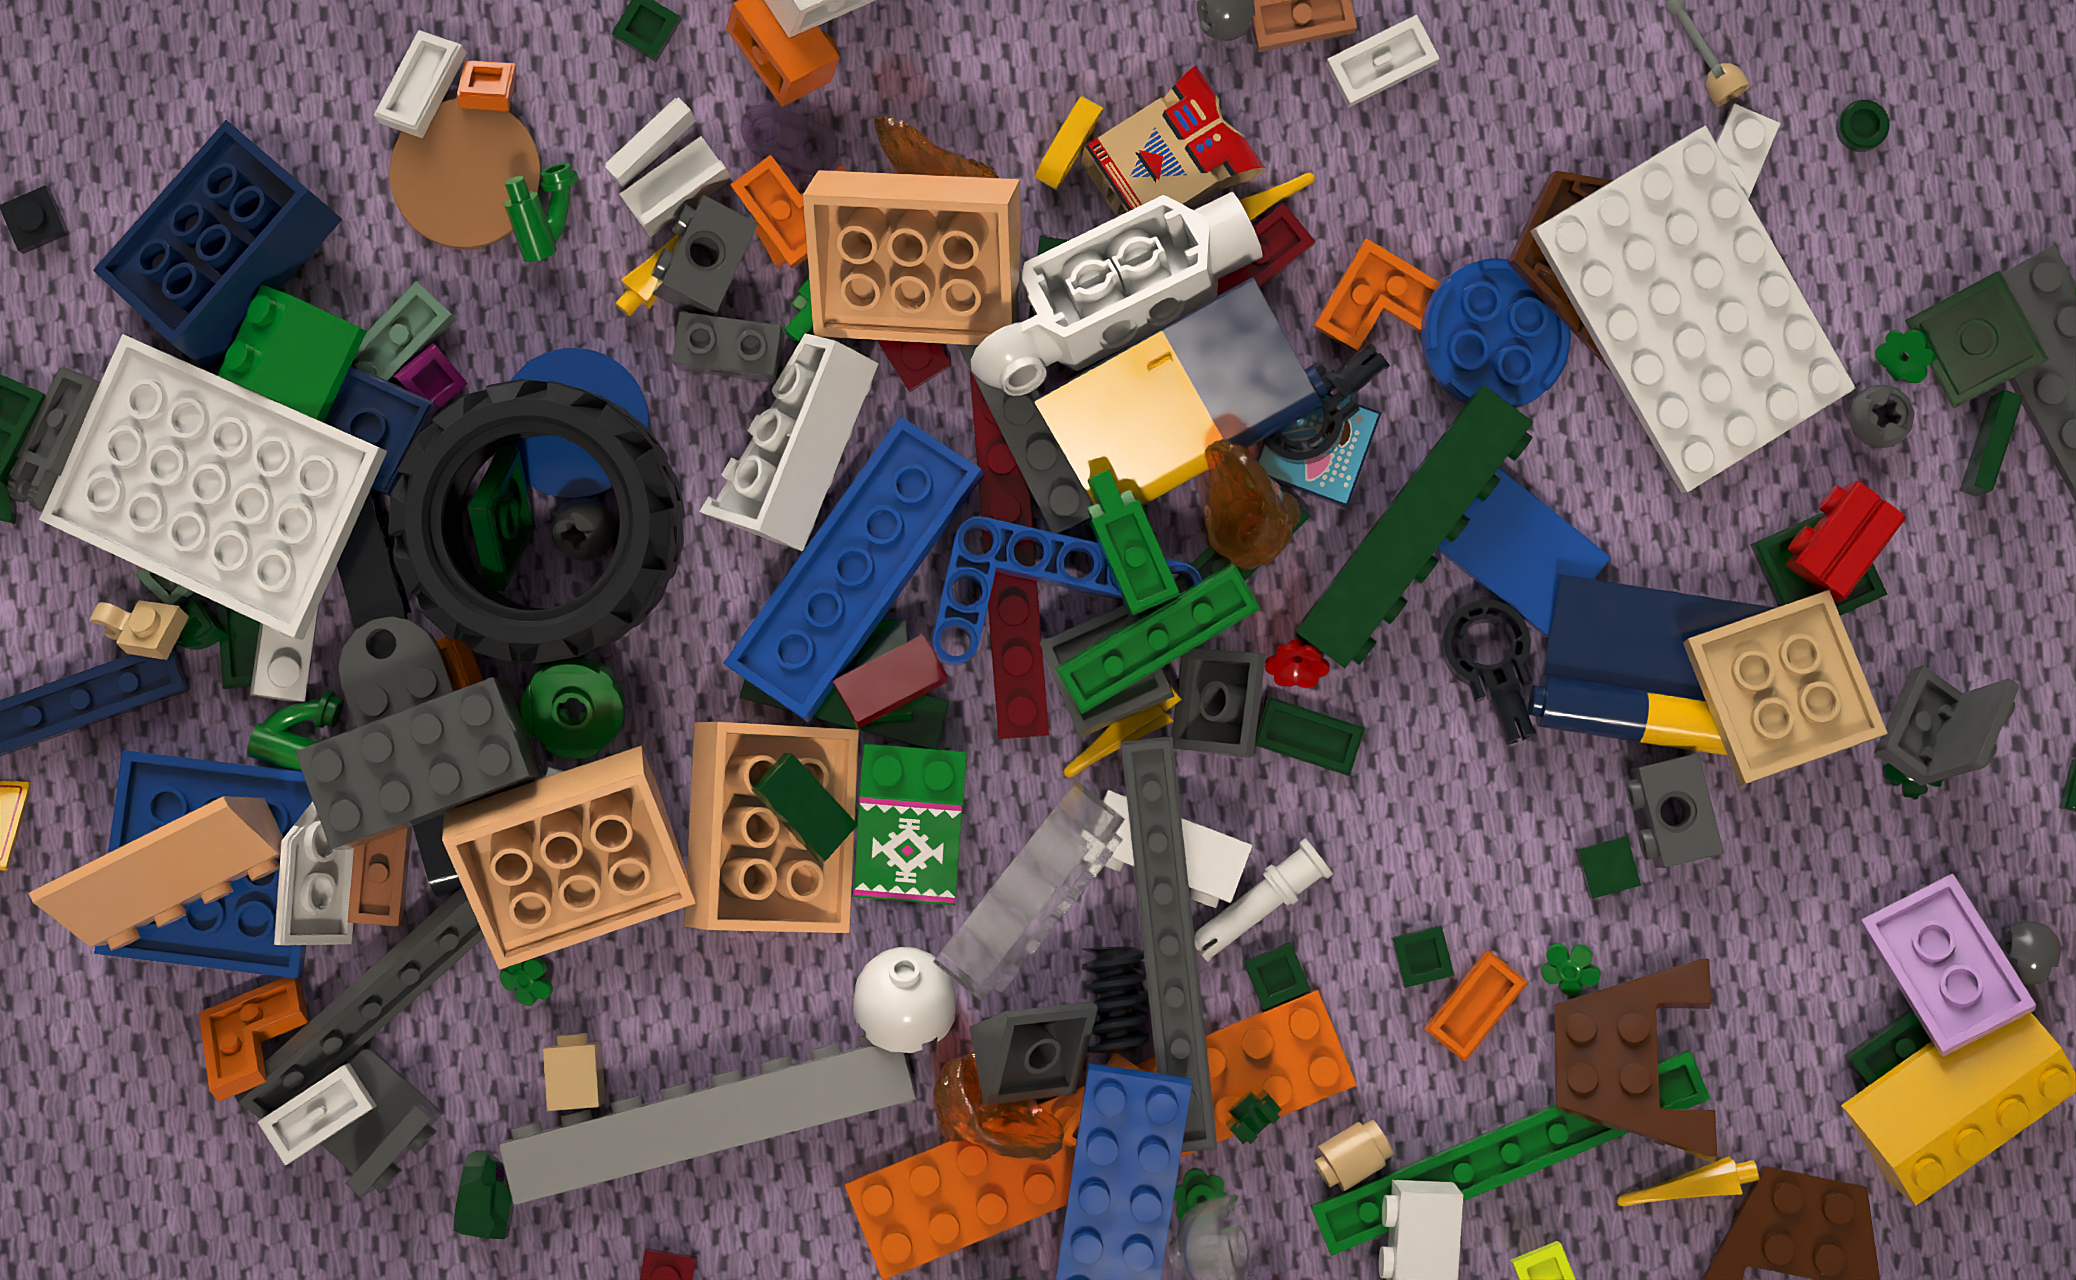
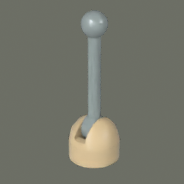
M1666 0L1665 7L1667 11L1678 17L1711 69L1706 78L1705 87L1714 105L1720 107L1748 90L1751 83L1738 66L1731 63L1719 64L1687 14L1685 0Z

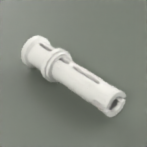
M1306 838L1299 842L1300 849L1278 866L1271 864L1265 868L1266 872L1263 873L1264 880L1194 932L1195 947L1198 951L1200 950L1201 955L1207 962L1282 903H1285L1287 906L1290 904L1294 905L1299 901L1298 894L1322 876L1328 879L1333 875L1332 871Z

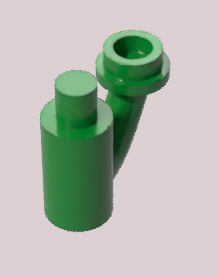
M570 163L555 164L541 172L543 177L541 181L543 191L551 192L547 217L545 216L538 193L534 191L529 192L524 176H516L504 182L509 195V199L504 202V207L525 262L545 259L557 251L555 243L560 238L567 220L570 186L579 180L577 172L572 170Z
M327 690L321 699L292 704L275 711L266 718L263 724L258 723L254 728L248 743L247 756L288 770L302 772L295 751L318 743V741L286 732L287 729L294 724L315 718L314 724L317 727L324 728L326 725L334 728L340 718L344 700L336 697L335 692Z

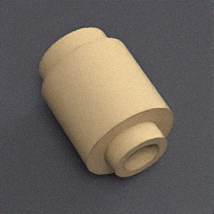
M1372 1119L1364 1125L1357 1122L1317 1146L1321 1157L1314 1160V1164L1329 1188L1338 1184L1343 1191H1346L1385 1167V1160L1393 1156L1394 1152L1384 1133Z

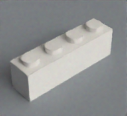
M805 333L772 388V393L776 397L770 409L764 411L761 415H756L747 430L753 435L749 445L739 461L731 457L721 474L727 479V482L716 500L708 496L699 512L773 542L803 551L808 537L814 529L815 520L827 490L833 482L835 470L846 443L852 435L854 423L865 396L871 388L872 379L879 363L835 340Z

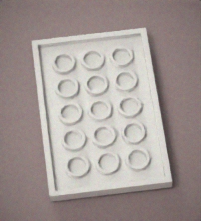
M1707 126L1697 129L1530 231L1681 493L1691 491L1856 389Z
M122 334L84 419L61 476H58L39 520L284 634L303 640L387 451Z

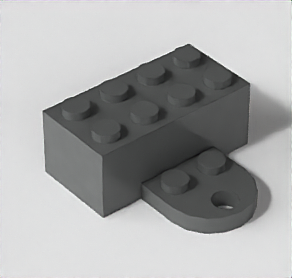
M385 617L369 621L356 629L343 646L338 665L340 682L356 728L295 751L330 850L355 848L443 815L445 811L543 777L509 682L491 677L456 690L443 651L433 635L416 622L397 617ZM381 630H389L396 638L395 651L385 659L375 657L370 648L372 637Z

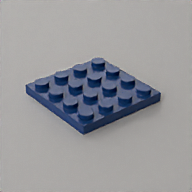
M122 750L108 853L223 796L265 798L283 837H285L313 800L303 772ZM278 869L254 881H251L249 875H246L230 883L234 890L232 893L208 904H204L202 898L184 906L187 915L162 927H157L156 922L153 921L137 929L140 938L113 951H111L108 944L95 946L94 954L298 979L302 978L307 945H274L279 880Z

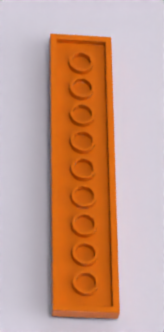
M1317 989L1205 1035L1217 1143L1235 1136L1226 1125L1233 1118L1228 1110L1249 1091H1252L1257 1096L1265 1090L1282 1109L1278 1113L1279 1117H1282L1357 1086ZM1155 1056L1135 1063L1137 1067L1145 1072L1157 1073ZM1085 1084L1078 1087L1077 1094L1055 1096L846 1182L844 1184L882 1280L901 1274L1066 1206L1075 1150L1059 1140L1057 1136L1083 1099ZM1197 1151L1181 1152L1180 1158Z

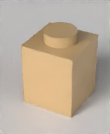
M587 1033L557 1035V1045L543 1048L547 1111L600 1107L606 1103L601 1041L588 1042Z

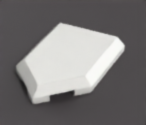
M313 801L281 842L274 945H337L352 943L353 923L347 922L354 848L330 850Z

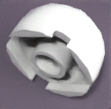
M897 947L883 951L865 965L857 978L853 1004L854 1018L857 1025L859 1023L860 1027L866 1032V1038L875 1046L890 1052L913 1053L923 1050L924 1043L930 1042L936 1037L937 1042L944 1038L955 1021L956 991L948 969L932 954L918 948Z

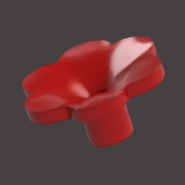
M1293 639L1288 644L1279 646L1276 649V654L1266 659L1265 671L1274 675V682L1279 686L1292 687L1297 685L1301 688H1312L1318 684L1320 677H1324L1329 673L1330 665L1326 659L1321 657V652L1317 647L1308 645L1302 639Z

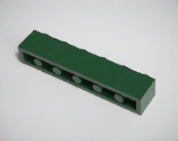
M1485 385L1479 386L1304 616L1295 631L1344 669H1346L1351 661L1360 665L1377 642L1371 637L1374 630L1382 620L1390 625L1407 604L1408 600L1401 595L1413 579L1421 584L1437 565L1439 559L1432 554L1442 541L1446 539L1453 543L1470 521V518L1464 512L1475 498L1484 502L1496 488L1501 477L1495 472L1508 456L1515 461L1528 446L1533 436L1526 431L1533 421Z

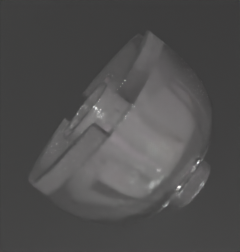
M1237 1194L1218 1196L1201 1201L1185 1212L1177 1228L1176 1240H1171L1169 1243V1257L1174 1271H1181L1184 1280H1258V1274L1248 1275L1249 1253L1254 1259H1257V1253L1248 1211L1244 1204L1234 1205L1239 1197Z

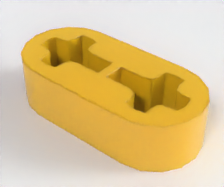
M1084 96L1079 98L1041 161L1035 174L1036 179L1055 190L1060 188L1104 112L1103 107Z

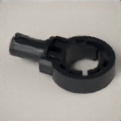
M1369 341L1365 344V347L1336 371L1327 372L1326 368L1320 363L1315 369L1328 391L1319 397L1324 405L1321 407L1324 413V422L1320 432L1307 441L1310 448L1316 447L1324 439L1326 441L1318 448L1308 452L1287 451V446L1292 449L1303 450V444L1301 441H1292L1286 438L1279 430L1263 439L1268 449L1281 460L1292 464L1315 463L1331 454L1343 437L1345 422L1360 410L1352 400L1355 398L1354 394L1390 366L1381 353H1377V348ZM1334 389L1336 394L1328 401H1325L1323 398ZM1334 425L1332 433L1328 435L1331 426ZM1273 437H1278L1281 443L1279 445L1275 444L1272 441Z
M1478 600L1461 607L1451 617L1442 639V654L1450 672L1458 680L1469 685L1475 702L1483 701L1485 698L1478 675L1480 676L1486 691L1487 700L1492 703L1505 737V744L1510 745L1517 743V739L1522 738L1523 741L1537 734L1520 693L1521 687L1533 682L1526 665L1531 647L1530 633L1524 619L1509 605L1495 600ZM1477 612L1481 613V614L1476 615V616H1474V617L1469 616L1470 614H1473V613H1477ZM1487 612L1496 613L1504 617L1513 625L1518 633L1519 638L1516 639L1511 626L1507 624L1504 627L1503 632L1509 641V652L1505 659L1496 664L1484 665L1472 661L1464 651L1463 641H1458L1456 644L1459 658H1455L1451 645L1452 633L1460 621L1465 623L1458 635V638L1461 639L1465 636L1466 631L1476 624L1491 623L1494 626H1499L1502 618L1487 614ZM1516 645L1521 648L1520 655L1515 654ZM1461 665L1465 666L1468 670H1470V672L1465 670ZM1500 673L1504 683L1498 685L1494 674Z

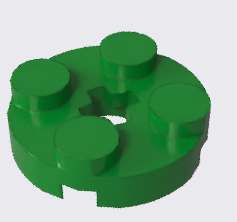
M581 657L546 662L538 666L527 684L521 700V718L529 735L532 738L535 735L540 742L546 745L545 750L550 753L571 759L590 757L603 750L604 745L615 738L620 731L626 710L624 692L621 685L617 682L612 668L605 663H596ZM568 698H576L579 702L584 703L587 709H582L579 717L573 718L570 717L568 709L560 708L559 703L567 702Z

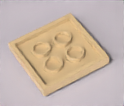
M1830 590L1688 638L1683 642L1740 787L1888 734Z

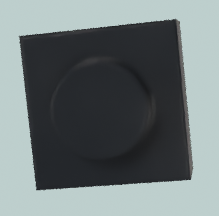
M45 185L0 204L1 213L16 248L22 254L69 234L51 189Z

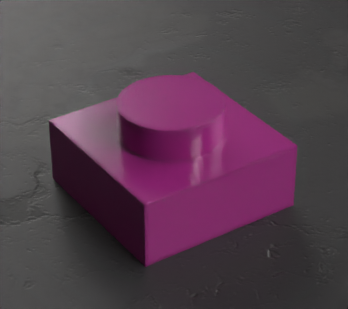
M434 344L427 346L393 376L403 389L435 403L439 408L468 384Z

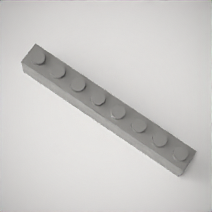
M864 1035L859 1037L861 1046L841 1051L839 1043L829 1044L809 1050L811 1060L791 1064L790 1056H784L760 1063L762 1073L742 1078L740 1069H735L710 1076L712 1086L692 1091L690 1082L681 1083L661 1089L662 1099L643 1104L641 1096L637 1095L610 1103L612 1112L593 1117L591 1108L560 1116L561 1126L543 1130L541 1121L513 1128L511 1129L513 1138L499 1144L513 1204L517 1205L915 1100L917 1091L907 1053L890 1052L875 1046Z

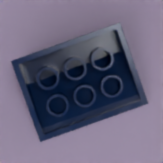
M225 120L93 271L172 345L207 371H210L233 344L247 315L248 307L255 298L261 284L280 291L343 219L237 128Z

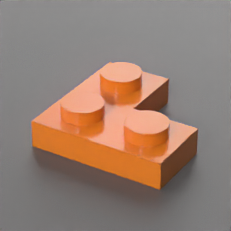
M769 155L731 183L730 186L793 269L808 258L803 194L801 195L772 155ZM842 165L834 170L847 172Z
M1366 238L1312 327L1353 352H1357L1382 310L1421 333V322L1426 304L1433 291L1441 283Z
M283 977L198 1012L208 1085L211 1094L220 1102L267 1082L261 1042L309 1023L303 987L298 979Z

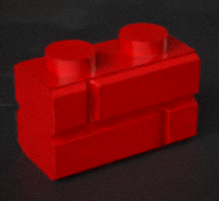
M1858 481L1849 483L1844 488L1839 485L1834 486L1818 507L1824 514L1812 529L1808 525L1803 527L1788 547V550L1794 554L1787 562V568L1805 582L1810 583L1818 592L1830 590L1834 602L1845 600L1906 519L1902 512L1887 501L1882 500L1878 494Z

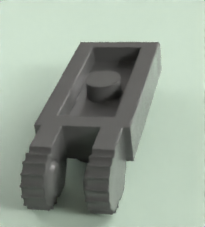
M64 366L62 368L59 367L17 454L19 459L10 475L11 479L8 480L9 483L6 486L8 490L6 492L9 493L13 500L23 503L27 501L33 509L43 512L56 480L63 472L101 382Z

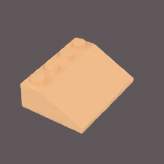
M818 170L803 193L814 336L980 345L987 336L998 329L1016 323L1021 245L1020 179Z
M694 722L687 875L696 904L685 907L684 927L730 931L849 933L854 830L826 862L817 861L751 789L784 753H792L855 821L859 730L732 722Z
M642 746L444 812L442 841L499 970L696 904L659 788Z
M223 796L29 892V895L35 905L89 947L108 944L111 951L139 939L140 934L137 929L153 921L156 922L157 927H162L187 915L184 906L202 898L204 904H208L232 893L234 890L230 883L246 875H249L251 881L275 872L279 869L277 860L280 859L281 842L284 837L265 798Z

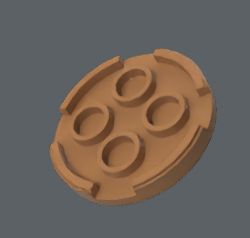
M450 99L441 102L423 138L401 132L392 152L389 179L392 195L399 211L418 233L443 247L457 250H477L499 242L513 233L504 207V202L509 199L504 182L516 176H524L529 192H537L540 197L541 181L543 180L541 172L543 169L533 138L509 111L459 108L457 99Z

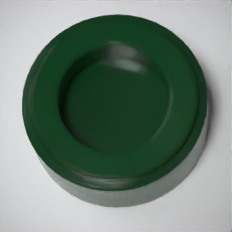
M1857 100L1849 104L1840 113L1836 122V132L1839 140L1845 147L1856 152H1867L1876 148L1885 140L1890 128L1889 117L1884 108L1871 100Z

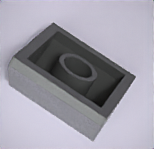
M1192 649L1182 655L1177 691L1182 700L1175 707L1172 731L1174 749L1242 758L1253 757L1266 654Z
M1086 1002L1005 1011L970 1026L983 1101L987 1105L1077 1094L1098 1009L1095 1003Z

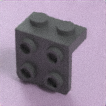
M1924 665L1911 669L1885 728L1888 734L1880 738L1874 753L1921 786L1980 770L1987 766L1996 754L1997 745L1995 743L2003 724L2009 720L2015 710L2014 699L2019 685L2010 678L1962 693Z
M365 1049L356 1055L350 1062V1065L377 1106L320 1143L353 1173L345 1184L359 1197L368 1194L374 1189L381 1194L402 1172V1169L397 1166L401 1159L410 1150L416 1155L434 1137L437 1130L432 1125L443 1114L441 1110L376 1051Z

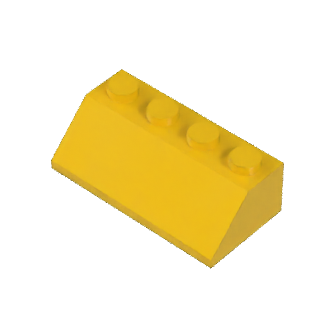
M2029 1013L1944 1057L1940 1056L1931 1041L1842 1104L1841 1107L1886 1180L1917 1206L2076 1093V1072L2061 1046L2032 1013Z

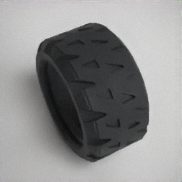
M519 379L485 386V390L461 396L432 418L434 423L413 439L397 470L402 475L391 492L388 531L389 535L395 536L393 558L406 591L409 595L414 594L417 597L424 616L452 640L459 639L476 653L507 662L544 663L588 654L616 642L633 627L640 625L658 605L664 596L670 578L674 577L684 544L682 518H685L680 483L667 461L669 460L668 455L651 431L632 417L626 409L598 394L559 382ZM536 436H558L585 450L596 460L609 478L619 507V537L614 555L607 569L599 580L584 594L555 608L526 606L510 600L496 590H487L485 580L478 573L467 553L462 533L464 500L468 488L479 469L497 452L500 445L508 446L514 442Z

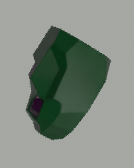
M476 1150L467 1155L454 1213L453 1231L462 1235L486 1239H506L509 1236L514 1207L511 1204L510 1188L505 1180L504 1164L494 1157L491 1152Z

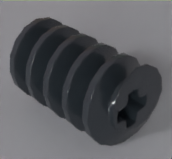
M1131 946L1082 948V950L1096 954V959L1082 964V970L1097 975L1096 980L1082 985L1083 991L1095 994L1098 1000L1094 1001L1098 1007L1096 1013L1098 1021L1094 1022L1091 1034L1098 1036L1099 1042L1089 1045L1087 1052L1114 1053L1135 1051V1047L1149 1041L1148 1033L1134 1029V1026L1149 1019L1147 1012L1134 1008V1005L1148 999L1147 992L1133 988L1134 984L1147 978L1145 971L1132 967V964L1145 959L1144 951Z

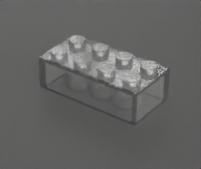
M1076 780L942 949L933 963L981 1001H983L993 987L1002 993L1019 972L1020 967L1030 954L1033 955L1046 939L1060 917L1064 916L1075 903L1082 890L1092 879L1091 876L1095 878L1114 854L1113 852L1123 840L1116 832L1125 818Z

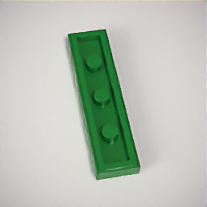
M1231 563L1180 593L1178 597L1158 606L1055 667L1083 714L1260 610V607L1234 563Z

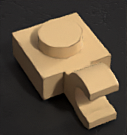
M138 600L132 613L124 611L115 605L100 602L97 604L89 621L93 624L106 626L104 635L117 640L116 644L127 654L167 660L189 616L179 606Z

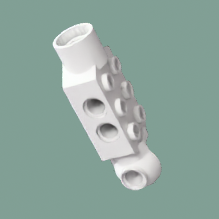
M1230 192L1192 210L1162 195L1024 262L1022 282L1035 316L1026 321L1002 327L987 336L974 351L971 358V371L983 383L1003 389L1008 395H1024L1041 385L1046 377V366L1058 361L1078 371L1130 346L1216 298L1219 278L1263 257L1255 230L1240 201L1233 192Z

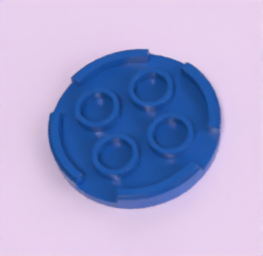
M1483 259L1454 271L1433 291L1423 313L1421 344L1428 368L1439 385L1449 395L1465 405L1481 385L1488 387L1514 408L1528 404L1540 397L1555 384L1568 359L1571 342L1569 327L1507 263L1509 259Z
M584 348L553 350L528 362L511 379V381L519 379L555 381L598 394L626 409L632 417L650 430L648 405L639 384L620 363L600 352ZM536 436L508 445L517 446L520 452L526 483L546 495L571 500L581 496L590 498L613 490L609 478L596 460L585 450L558 436Z

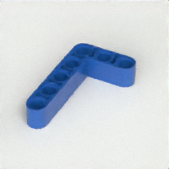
M972 517L960 525L954 539L933 631L932 649L936 657L942 663L949 666L965 664L975 655L980 643L995 572L1121 601L1124 600L1099 543L987 517ZM972 529L986 531L992 540L991 550L983 555L970 553L963 543V537L968 531ZM1023 540L1035 542L1042 552L1041 561L1032 567L1021 565L1015 559L1014 546ZM1073 551L1084 553L1091 562L1089 575L1083 578L1070 576L1064 567L1065 556ZM1165 558L1171 574L1184 576L1188 580L1190 588L1202 581L1200 573L1193 566ZM969 578L979 585L981 597L975 604L962 605L954 599L952 586L957 580ZM1161 603V604H1159V605H1157V606H1154V607H1152V608H1157L1158 606H1160V605H1162V604H1164V603ZM950 628L963 630L970 640L968 651L959 656H952L946 653L941 645V635Z

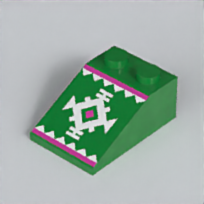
M864 744L859 796L854 897L955 905L968 760L967 752Z

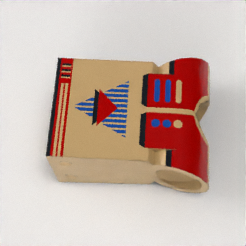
M1196 65L1180 78L1164 98H1159L1086 144L1080 162L1117 217L1162 195L1191 209L1215 192L1253 180L1266 171L1265 166L1244 135L1223 120L1219 107V98Z

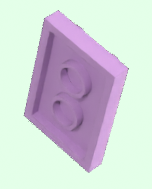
M1953 873L1861 920L1862 929L1941 1057L2035 1011L2036 1003Z

